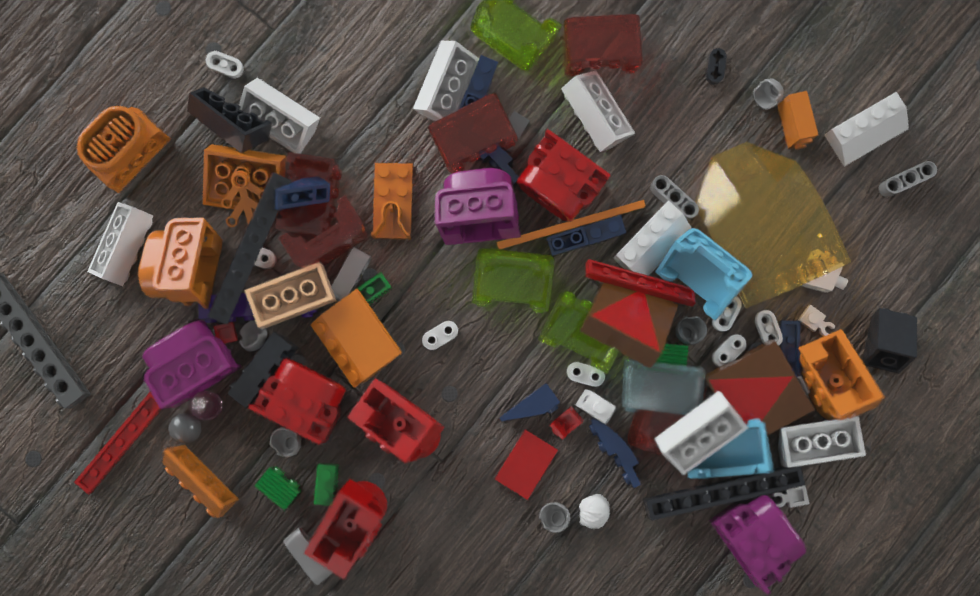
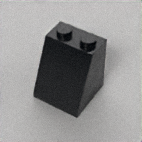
M879 308L871 316L862 362L865 366L899 374L917 358V317L907 313L891 311L887 308Z

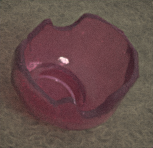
M201 391L191 399L190 410L197 419L211 420L222 411V401L216 393Z

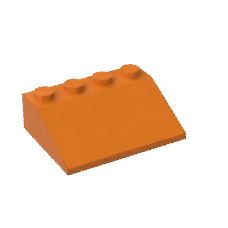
M211 144L204 149L203 205L224 208L221 205V200L227 196L232 188L231 176L236 171H245L250 176L253 184L262 190L265 189L273 172L285 177L286 156L252 150L240 153L233 147ZM239 177L238 181L244 183V179ZM248 190L249 197L259 202L258 195ZM240 192L235 196L234 205L229 209L235 210L241 200ZM228 199L225 200V204L230 206V201Z
M358 289L348 294L310 324L353 388L368 381L402 353Z
M186 445L166 448L162 462L166 466L165 470L171 476L175 475L180 480L179 484L184 489H189L193 493L192 497L200 504L203 503L207 507L206 511L209 515L218 519L239 500Z

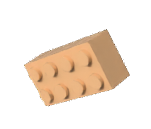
M320 262L245 290L257 326L262 329L336 302L325 268Z

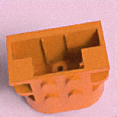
M113 106L101 112L81 133L77 142V152L82 162L108 188L119 193L171 138L139 108Z
M175 218L167 223L165 230L153 231L149 234L139 266V282L145 295L150 298H167L172 302H182L185 306H191L193 302H198L204 309H209L223 239L205 218Z
M842 329L798 348L801 353L799 360L804 368L802 371L803 381L807 389L810 390L808 395L818 413L825 419H851L878 407L883 400V394Z

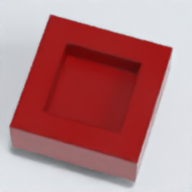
M234 322L214 326L216 338L221 339L224 344L238 341Z

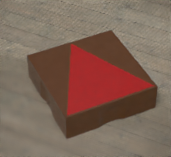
M602 282L593 300V305L581 326L580 332L619 350L629 358L651 369L662 353L678 305L666 299Z
M772 339L746 352L741 358L726 363L703 376L712 394L715 395L720 391L745 424H748V420L760 419L761 422H764L767 435L814 411L811 402L779 345Z

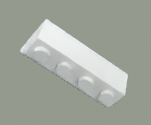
M441 41L413 109L426 118L453 127L455 117L479 58L456 41Z
M597 71L576 75L561 88L565 98L573 107L574 113L579 117L584 125V129L589 133L594 141V145L600 152L614 147L635 134Z
M259 78L244 86L239 104L241 106L240 110L248 114L253 112L258 115V119L272 122L269 137L293 153L300 155L315 133L320 117Z
M895 92L834 127L825 134V137L843 166H846L908 130L907 108L898 93Z
M668 200L613 259L626 270L649 276L660 265L674 242L691 229V226L683 213Z
M118 202L87 272L123 286L129 278L131 266L137 260L138 250L144 244L145 234L152 225L153 215Z
M719 391L657 436L655 440L663 454L684 475L747 430L748 426Z
M859 416L845 420L836 419L780 428L778 451L781 466L795 467L866 456Z

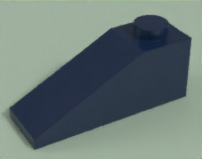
M317 176L302 178L276 189L275 208L278 210L329 202L330 183Z
M545 383L499 418L501 421L545 414L546 412L551 414L559 408L557 404L560 401L547 383Z

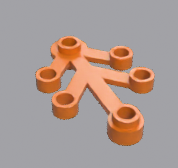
M236 171L231 176L232 188L227 196L221 200L222 207L229 209L234 205V198L240 192L241 200L231 216L226 219V224L229 227L238 225L239 217L243 210L249 224L253 215V209H256L258 202L249 197L248 190L258 195L259 199L264 189L262 190L251 182L248 173ZM242 177L244 179V183H240L238 181V178ZM226 199L230 201V206L225 204ZM230 218L235 219V224L230 223Z

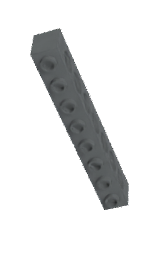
M0 272L1 326L9 331L12 335L11 340L17 346H20L24 358L33 364L34 372L46 382L44 383L45 387L54 393L58 405L64 409L74 408L90 396L91 393L4 273ZM11 306L12 312L8 314V308ZM22 321L23 328L20 330L19 323ZM31 337L34 338L33 345H30ZM42 352L45 353V359L43 361L41 360ZM54 367L57 370L55 376L52 375V369ZM65 382L68 385V389L66 392L63 390V384Z

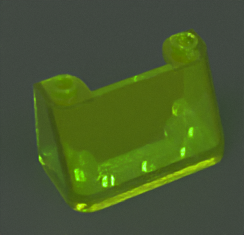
M514 0L481 1L472 19L471 31L494 50L525 71L529 70L536 63L563 26L553 18H547L543 23H540L514 4Z
M489 248L479 249L476 258L472 303L482 307L490 304L491 300L529 304L534 312H549L554 258L543 254Z

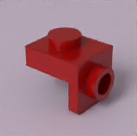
M570 406L550 426L553 433L563 440L571 431L582 424L584 420Z

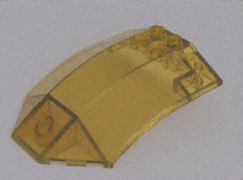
M749 142L742 143L711 157L695 203L698 205V213L714 242L745 265L752 273L751 279L739 292L745 308L788 292L851 262L826 206L803 169L795 160Z

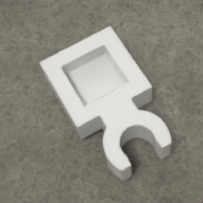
M808 305L797 320L812 332H815L818 328L822 336L829 335L825 331L826 326L830 329L835 328L833 323L823 321L826 315L812 305Z
M806 486L784 490L785 493H772L773 497H780V502L775 503L778 507H783L786 503L790 508L809 504Z

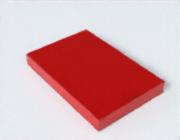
M525 429L496 475L495 480L528 500L558 449Z

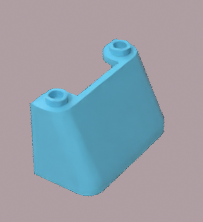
M695 228L689 229L674 242L655 271L666 281H673L676 278L680 279L706 300L703 309L715 321L752 277L751 271L702 231Z
M760 419L748 420V424H746L748 426L747 430L688 471V478L705 479L774 473L765 423L761 422Z

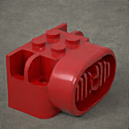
M547 129L545 136L529 156L527 167L517 179V184L523 192L549 212L566 222H571L580 210H585L590 206L607 183L611 174Z
M284 358L275 375L268 378L263 388L259 390L260 394L256 402L250 404L248 408L320 445L328 441L340 418L341 408L339 404L346 389L336 381L296 361Z
M376 378L348 416L351 421L367 432L365 435L373 442H378L381 444L380 448L389 454L392 453L398 456L405 463H408V461L413 462L432 454L438 447L441 432L445 428L426 411Z
M349 479L339 491L303 554L345 579L357 558L362 559L382 527L380 522L387 510V499L384 492L374 483L368 481L355 482Z

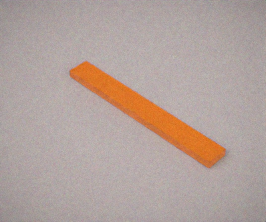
M644 200L575 219L571 222L523 234L520 238L496 242L497 249L500 250L645 207Z

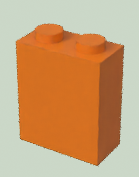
M803 91L790 94L777 105L788 148L795 147V150L807 147L806 144L812 143L813 139L818 136V131L808 92Z

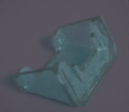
M624 359L622 407H625V411L630 412L644 409L681 414L685 417L702 404L706 370L656 362L650 369L635 360Z

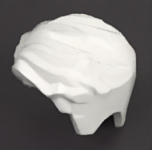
M594 494L586 497L580 503V523L591 529L603 527L610 514L607 499L600 494Z

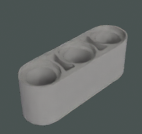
M931 161L923 162L880 183L879 193L884 197H891L935 176L937 167ZM922 168L926 170L927 175L923 173ZM905 176L909 177L910 183L906 181ZM888 183L893 186V191L889 189Z
M659 175L650 184L651 192L664 204L669 200L683 213L687 221L698 214V205L668 177ZM656 182H662L664 189H658ZM675 194L678 197V202L671 201L670 195ZM684 207L691 208L692 215H687Z
M357 248L351 250L331 286L336 301L339 302L355 290L370 263V255Z
M299 527L287 536L283 542L310 579L316 585H319L333 572L303 554L311 539Z

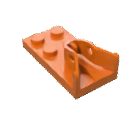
M375 163L373 232H371L373 239H411L413 164Z

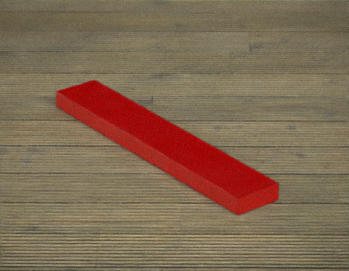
M590 259L586 262V278L691 307L696 303L695 291L690 287Z
M151 391L74 481L88 495L96 489L162 410Z

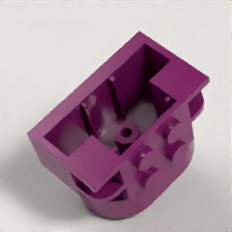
M484 168L455 172L445 179L444 189L438 191L435 196V225L445 245L521 237L518 227L519 213L517 201L512 189V179L508 173L500 169Z
M203 320L192 322L150 346L142 355L149 368L145 374V382L161 409L180 406L242 368L241 364L235 363L230 349H227L221 339L213 335L209 326Z
M767 495L757 496L746 505L740 502L732 503L709 520L754 586L767 595L771 593L767 587L776 581L781 582L783 580L782 577L789 572L790 565L806 554L807 550L802 539L779 507Z

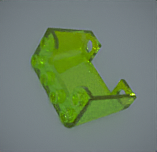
M570 291L560 292L537 340L554 348L558 343L591 359L590 366L608 374L619 350L580 332L586 315L593 304L586 299L580 300L576 298L575 294Z

